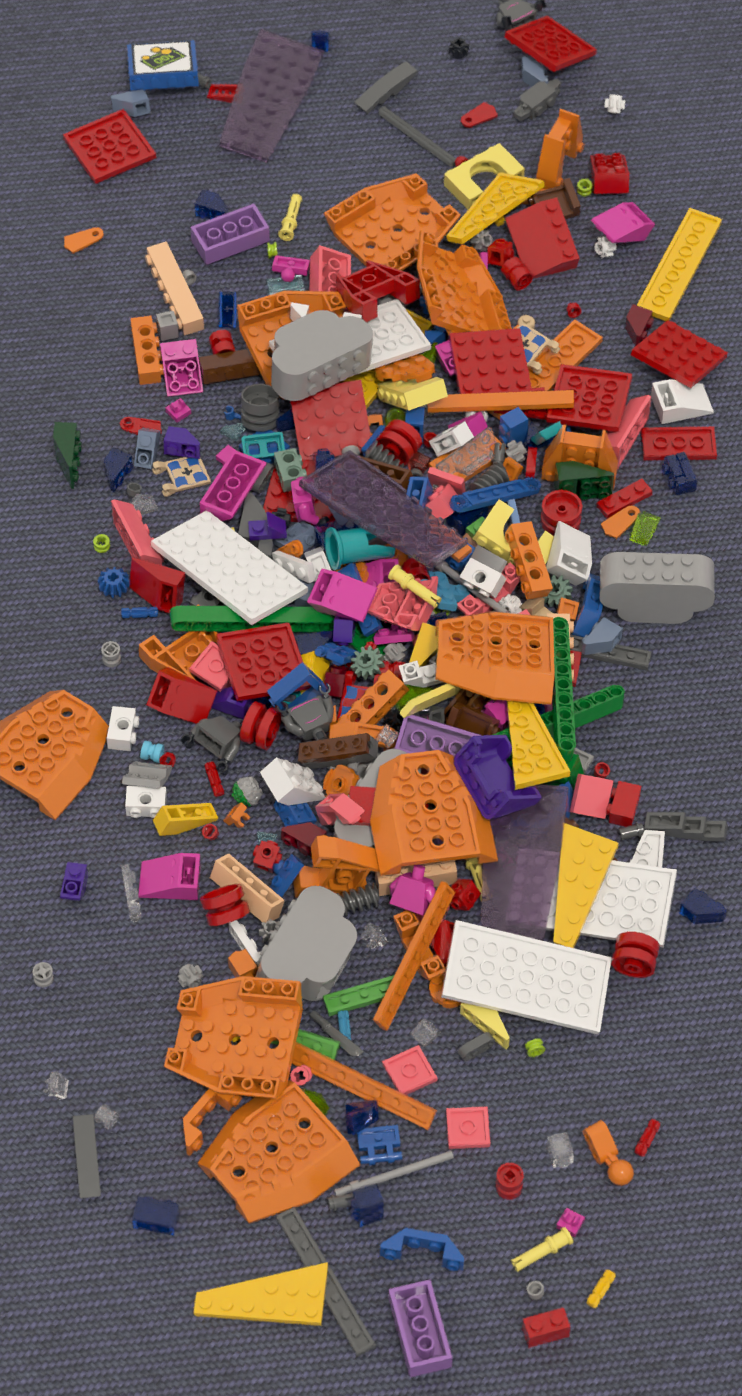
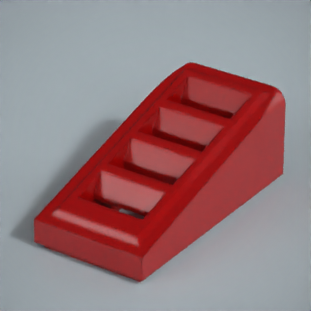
M211 84L207 98L241 105L246 92L241 84Z

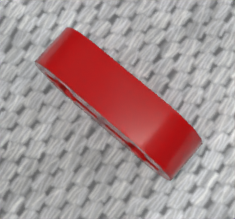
M528 447L525 478H535L536 447Z

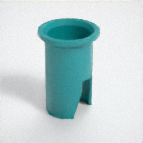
M385 523L383 525L336 531L333 527L327 528L325 532V551L331 568L338 570L342 564L393 558L395 547L368 544L369 540L383 535L384 530L389 528L390 525Z

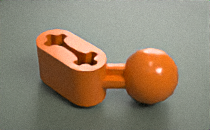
M599 1120L583 1129L584 1138L595 1161L599 1165L604 1162L608 1165L610 1181L619 1186L627 1185L632 1181L634 1176L633 1167L628 1161L616 1157L618 1149L604 1121Z

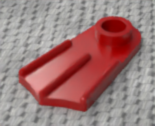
M483 102L461 117V124L470 128L497 118L498 114L494 106Z
M125 417L120 421V427L126 432L138 435V430L143 427L161 430V421Z

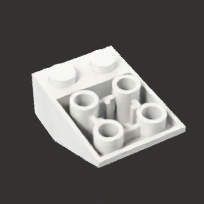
M671 379L652 383L651 398L661 424L714 413L703 384L697 383L692 388H689L677 380Z
M558 521L546 568L549 573L557 577L563 575L564 580L569 579L571 584L577 586L587 581L592 566L590 536Z
M276 757L260 772L279 803L289 806L326 798L322 792V786L315 781L314 773L308 767L305 768L297 763L294 764L288 760Z

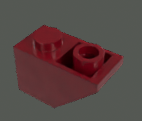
M633 304L626 317L625 329L634 345L637 346L647 337V330L652 328L654 319L652 318V310Z
M345 664L342 666L330 665L325 673L324 684L325 686L326 683L330 685L331 690L328 693L330 696L342 697L346 671H349Z
M311 822L286 826L281 829V840L284 844L293 846L303 855H309L310 857H312L311 845L316 836H327V831Z

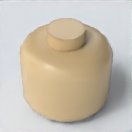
M523 315L518 319L517 325L523 322L535 329L533 317Z

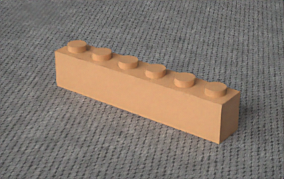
M167 242L147 247L146 263L152 267L151 272L153 278L158 280L159 290H163L165 303H169L170 311L174 310L178 330L181 329L184 335L204 330V318Z

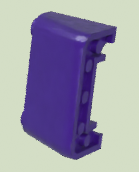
M506 735L472 736L454 757V765L481 814L486 819H496L534 806L542 799L539 791L534 786L515 790L513 772L506 761L512 751L511 743Z

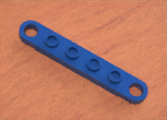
M528 477L523 480L518 479L472 490L461 495H453L450 500V507L456 512H466L494 505L499 499L506 502L511 499L523 498L538 494L542 484L538 479L535 480L536 478Z

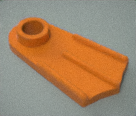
M95 227L65 236L64 248L74 254L101 240L104 236L103 230Z
M627 506L602 522L601 526L605 535L618 539L639 518L640 510L636 506Z
M293 540L277 550L300 558L303 554V545L299 540Z

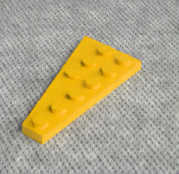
M500 172L447 234V240L464 244L545 187L544 181Z
M507 701L515 790L569 777L570 770L534 704Z
M563 823L553 942L554 944L574 948L619 844Z
M328 1262L197 1292L194 1316L321 1326Z

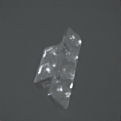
M487 427L436 464V469L450 474L455 472L466 476L473 474L475 470L494 457L493 451L488 449L496 442L492 428Z

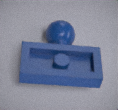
M291 854L285 861L280 860L279 864H274L273 872L276 876L272 879L270 887L280 897H283L304 866L297 856Z

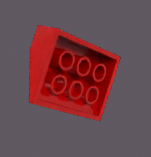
M557 198L538 202L505 218L518 257L533 274V279L577 268L580 258Z

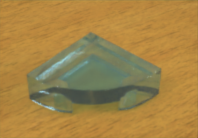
M242 423L226 425L221 429V434L237 441L246 427Z
M258 831L257 839L259 846L261 841L267 842V840L276 842L277 834Z

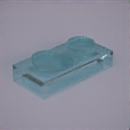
M295 275L294 280L291 282H285L282 278L267 279L269 295L282 291H305L302 275Z

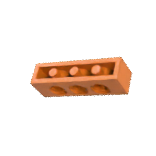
M152 316L130 318L140 385L161 383V375H164L163 364H159V361H162L161 350H157V347H160L159 337H155L154 334L157 333L156 322L153 323Z
M532 521L511 524L505 532V539L511 549L510 555L516 565V574L520 577L521 590L525 593L526 599L547 597L553 587Z
M388 670L379 676L378 681L365 691L360 700L352 704L351 709L346 714H343L336 724L354 722L356 718L361 717L359 723L376 725L409 689L397 676ZM388 689L385 695H381L382 691ZM374 703V706L371 709H368V706Z

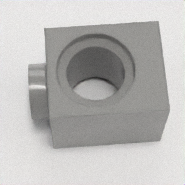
M174 310L156 314L157 329L161 341L179 338L178 323Z

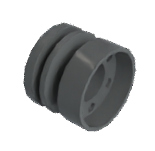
M254 384L243 389L241 393L242 424L253 431H267L276 427L279 422V395L272 386Z

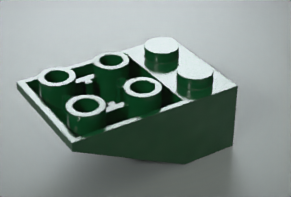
M55 422L53 432L55 458L71 489H74L75 482H78L79 479L77 467H80L79 452H82L81 430H77V423Z
M576 461L556 463L555 491H570L581 500L604 499L612 495L613 472Z

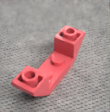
M511 562L505 566L501 573L505 576L506 581L497 597L489 596L497 603L508 594L511 595L520 582V577L516 574V567ZM471 594L457 603V608L465 615L485 613L493 610L492 607L478 597L474 598Z
M344 793L329 794L315 806L321 825H334L337 819L336 815L343 824H355L361 819L360 815L364 812L362 807Z

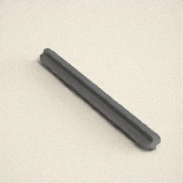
M383 106L379 109V115L450 167L455 165L456 158L387 107Z

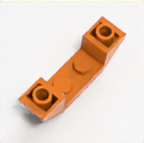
M349 722L329 726V739L368 733L378 741V747H384V751L395 749L399 732L391 727Z
M409 910L393 916L401 942L406 951L420 925L414 912ZM428 947L417 971L425 979L432 980L445 974L446 968L439 956L434 957Z
M208 1089L183 1117L186 1152L189 1156L194 1151L197 1152L203 1145L202 1132L196 1127L202 1123L204 1115L207 1112L210 1113L215 1108L216 1103L230 1111L233 1106L236 1107L241 1102L242 1095L217 1093Z

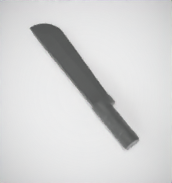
M316 1011L310 1013V1017L322 1026L323 1031L334 1040L340 1041V1046L348 1054L358 1056L364 1052Z

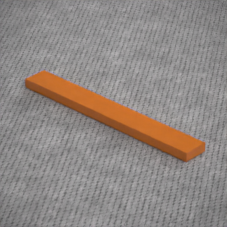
M574 390L448 394V397L428 403V413L513 410L517 407L521 410L574 408Z
M440 882L373 1018V1021L382 1030L387 1031L452 901L455 892L447 882Z
M296 1042L292 1064L296 1066L306 1065L311 1069L312 1074L424 1129H430L437 1112L436 1109Z

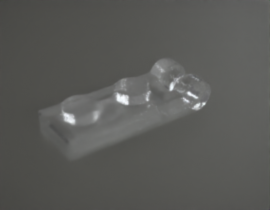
M129 864L121 865L129 917L131 921L138 922L141 920V907L135 901L139 900L138 890L133 888L132 884L136 883L134 871L130 872Z

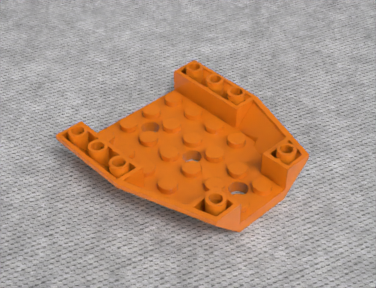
M417 173L366 187L324 212V216L334 236L365 266L366 261L369 260L401 271L417 262L419 232L421 230L434 234L437 244H439L461 217V214L450 204L443 208L427 193V183ZM422 212L429 213L428 215H421ZM395 229H401L402 231H401V232H398V231H394V230H395ZM370 245H371V246H374L375 248H373V249H372V248H367V246H370Z
M421 230L419 232L417 270L431 323L458 333L512 329L501 292L476 249L463 244L454 253L440 249L435 235Z
M282 291L237 305L240 332L266 385L272 386V357H269L267 352L273 351L269 347V341L275 339V333L280 327L293 322L290 318L291 302L309 305V314L314 311L326 310L335 313L341 318L346 306L339 292Z
M491 611L436 620L435 636H438L435 664L436 680L495 700L551 705L554 684L553 617ZM453 638H460L461 641H456ZM496 641L499 645H495L492 642ZM530 645H536L538 648H532Z
M49 691L0 721V779L38 802L40 811L56 821L91 780L106 743L109 726L93 707L67 691ZM68 711L72 713V715L69 717H64L62 715L64 712ZM43 738L49 740L45 744H41L38 742L40 739ZM19 765H22V766L25 767V768H24L23 770H21V771H16V770L14 769L16 766H19Z
M441 750L401 754L379 767L370 825L380 876L399 874L401 866L477 857L478 864L498 862L490 819L483 817L454 765L455 756ZM425 768L429 773L422 775L418 772V769ZM427 803H432L435 805L436 808L434 810H429L425 807V805ZM436 838L441 839L443 844L437 846L433 844L432 840Z
M241 976L181 990L177 1010L182 1016L175 1047L168 1048L164 1067L217 1093L277 1099L287 1087L302 1016L301 982ZM197 1033H202V1038L199 1041H193V1037ZM234 1037L241 1038L237 1045H231ZM274 1040H278L279 1045L276 1048L271 1049L270 1043Z
M288 1080L287 1087L277 1099L254 1097L236 1110L199 1160L198 1166L210 1179L215 1177L235 1200L238 1212L248 1223H252L314 1201L358 1168L360 1163L344 1136L295 1082ZM307 1121L310 1123V1126L303 1129L299 1126V1123ZM269 1145H275L278 1149L271 1153L266 1148ZM237 1169H242L245 1174L237 1177L233 1172Z

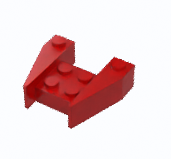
M367 260L366 268L345 277L338 273L336 274V292L340 293L350 313L362 315V319L365 322H369L378 317L377 299L390 294L404 304L420 299V281L407 272Z

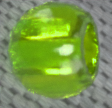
M400 408L390 409L385 415L386 425L393 419L405 421L406 412Z

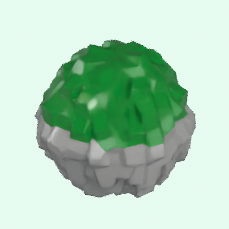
M251 776L239 778L234 783L233 793L231 794L238 804L242 802L250 807L258 804L263 792L259 787V783Z

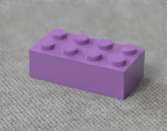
M251 204L192 226L191 241L207 265L269 242V226L256 205Z
M412 714L403 719L395 749L406 753L441 750L455 756L472 736L481 735Z
M431 1280L389 1289V1303L409 1376L414 1377L452 1368V1355Z

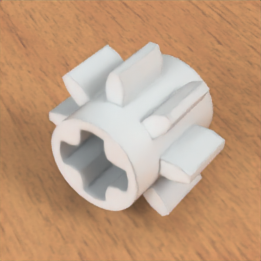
M609 95V99H605V108H608L609 113H620L621 109H625V101L622 100L620 95Z
M607 236L598 237V242L594 246L596 253L601 255V258L613 256V251L616 250V243L610 242Z
M508 594L499 601V604L506 608L509 613H519L522 611L519 608L522 603L517 596H510Z

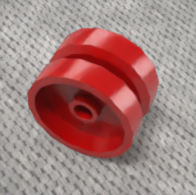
M399 419L391 420L386 425L384 431L376 438L378 441L377 446L382 444V451L388 449V455L394 454L393 460L399 459V465L404 463V466L410 462L413 455L417 453L422 445V438L418 431L407 422Z
M556 490L547 494L542 502L540 519L544 531L554 536L558 521L579 530L583 507L581 499L576 494L567 490Z
M257 701L253 702L243 720L240 740L248 744L255 742L258 748L268 750L279 731L282 720L281 713H277L272 707L267 710L265 704Z
M241 884L226 885L200 897L203 909L209 910L205 916L210 926H218L235 921L250 912L248 902L240 900L244 896Z
M620 933L616 939V951L613 953L611 965L616 971L626 976L635 978L650 977L655 972L660 944L652 936L644 933Z

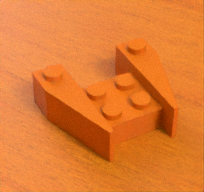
M560 109L559 117L550 133L544 135L536 179L544 181V189L563 185L562 168L565 155L575 159L578 153L583 151L584 143H582L583 133L580 115Z
M563 425L545 451L541 479L554 481L555 465L557 462L576 461L613 472L614 490L618 460L606 431L603 430L602 436L568 432L566 431V425Z
M188 631L167 647L155 635H152L139 644V657L156 673L161 669L170 667L194 679L196 676L189 672V668L211 641L217 644V631Z
M316 836L311 845L313 867L320 868L302 867L293 881L295 897H299L304 889L311 886L325 887L334 893H339L340 896H342L343 891H347L349 894L352 888L357 893L359 886L364 890L365 885H367L366 877L369 872H379L375 848L336 837Z

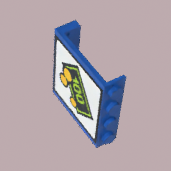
M195 40L127 44L130 91L199 86Z

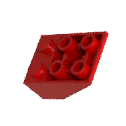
M597 153L590 156L594 194L629 193V170L625 155L620 153H613L612 155Z
M132 557L130 589L153 607H157L158 610L170 613L172 607L182 604L185 572Z
M167 667L158 671L146 705L164 714L198 723L201 719H208L217 690Z

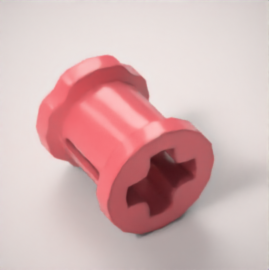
M306 1065L296 1067L291 1072V1080L297 1085L309 1082L312 1078L311 1069ZM301 1071L304 1072L303 1076L305 1077L303 1079H299L300 1075L298 1073Z

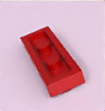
M640 479L598 501L596 507L608 519L627 506H633L650 497L653 491L643 479Z

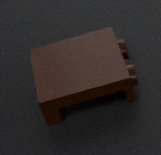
M570 178L563 179V185L538 191L528 198L530 206L541 201L557 198L565 219L580 215L581 205Z
M461 702L452 706L446 725L480 734L481 736L493 735L500 731L498 727L500 720Z

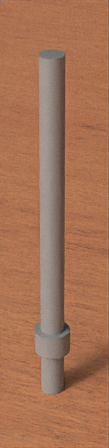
M431 553L427 555L426 559L434 564L437 570L446 573L463 585L464 581L460 578V574L450 568L447 562L443 559H438ZM475 587L473 590L467 588V590L497 612L509 613L506 608L491 597L487 598L479 593L480 590Z
M448 1151L361 1181L349 1182V1185L335 1189L334 1193L335 1196L349 1193L356 1194L361 1192V1189L453 1159L454 1156L452 1151Z

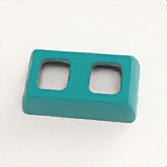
M559 421L538 432L530 439L536 445L547 441L557 435L562 427L561 422Z
M274 432L243 436V453L256 459L274 457V453L267 451V443L276 442L278 444V452L284 451L283 433ZM258 444L260 454L250 455L249 445Z

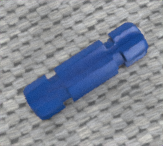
M122 608L121 616L122 618H130L131 616L132 618L157 617L158 608Z

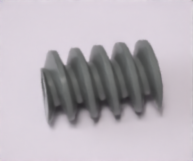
M377 440L365 451L366 458L395 466L399 465L400 460H393L394 454L388 455V449L382 451L383 445L377 446Z
M495 462L484 474H481L479 478L470 484V491L508 482L509 477L505 467L501 463Z
M372 883V888L368 884L365 885L364 890L359 886L357 893L353 888L350 889L349 894L347 891H343L342 897L339 893H336L344 903L345 916H348V910L355 914L357 907L360 912H363L364 905L368 910H371V903L378 908L379 894L375 883Z

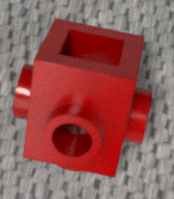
M496 239L488 246V264L503 266L508 259L514 256L512 242H508L505 239Z
M267 840V842L261 841L260 846L256 845L253 856H255L253 860L254 867L273 873L274 864H279L283 856L276 842Z
M457 879L451 886L455 894L450 905L455 910L469 911L474 906L481 893L472 880Z

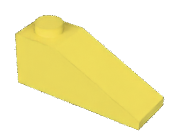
M463 1002L460 1004L461 1015L484 1033L490 1032L495 1041L503 1048L507 1049L509 1047V1035L497 1010Z

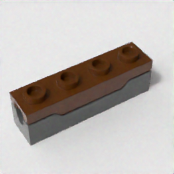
M368 733L299 743L298 761L305 767L317 769L376 760L378 741Z

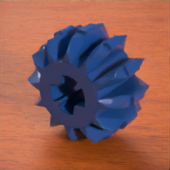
M115 566L111 570L107 567L106 572L101 571L100 577H98L99 590L104 592L105 597L111 595L114 598L115 595H118L121 598L122 593H127V588L130 586L127 572H124L122 568L117 570Z

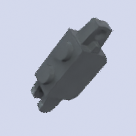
M554 79L548 83L544 81L536 83L520 95V105L514 110L513 116L519 121L526 118L533 120L535 117L540 116L544 110L555 104L556 97L560 94L559 87L561 86V81Z

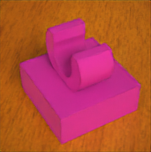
M181 398L165 407L166 413L176 423L191 414V409Z
M566 1208L556 1228L561 1230L562 1227H565L570 1235L575 1237L584 1223L585 1217Z

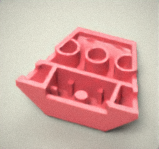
M432 576V580L420 581V578L415 579L437 595L438 576ZM396 581L378 584L377 592L367 613L384 622L413 631H420L422 622L427 623L434 607L411 590L401 588V585Z

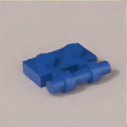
M330 642L318 646L315 650V655L320 657L326 656V658L332 660L333 664L342 666L352 662L351 658H356L354 653L356 650Z
M398 1125L357 1129L359 1152L368 1151V1155L360 1156L361 1164L369 1163V1165H376L377 1162L388 1161V1163H394L395 1160H402L401 1151L393 1152V1148L400 1147ZM386 1149V1153L375 1154L374 1150Z

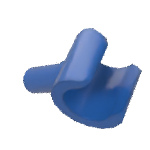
M226 406L227 412H224V416L228 421L234 418L241 419V415L235 413L232 406Z

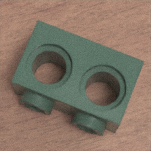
M295 448L274 452V465L283 492L291 491L292 481H295L300 476L307 477L306 470L301 467L303 465L302 457L297 455Z

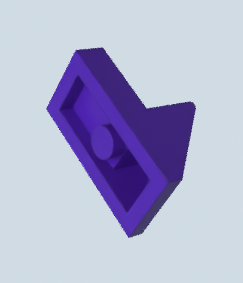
M267 512V520L248 521L250 541L287 538L286 521L270 512Z

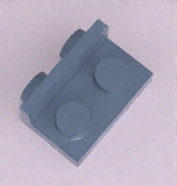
M304 521L297 522L286 529L287 538L272 539L274 545L280 548L293 540H299L303 545V551L318 542L314 527Z

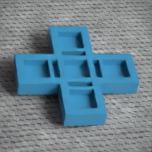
M428 571L430 579L432 576H438L437 596L441 597L442 600L440 604L436 603L438 604L437 608L456 611L457 602H460L470 594L467 588L460 584H449L446 574L442 572Z

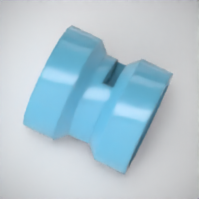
M145 740L141 748L140 759L148 760L150 758L153 762L160 763V757L164 754V744L158 743L153 745L151 741Z

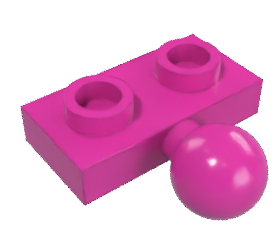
M275 255L272 271L281 273V278L284 282H291L294 280L295 274L307 276L310 260Z
M392 624L389 629H380L375 633L374 643L378 645L412 641L415 635L413 630Z

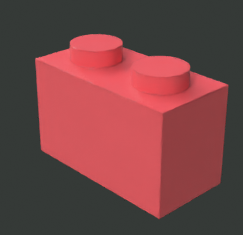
M449 483L444 487L440 485L433 490L434 493L428 497L429 501L425 505L438 522H441L454 512L450 507V500L453 495L458 494Z

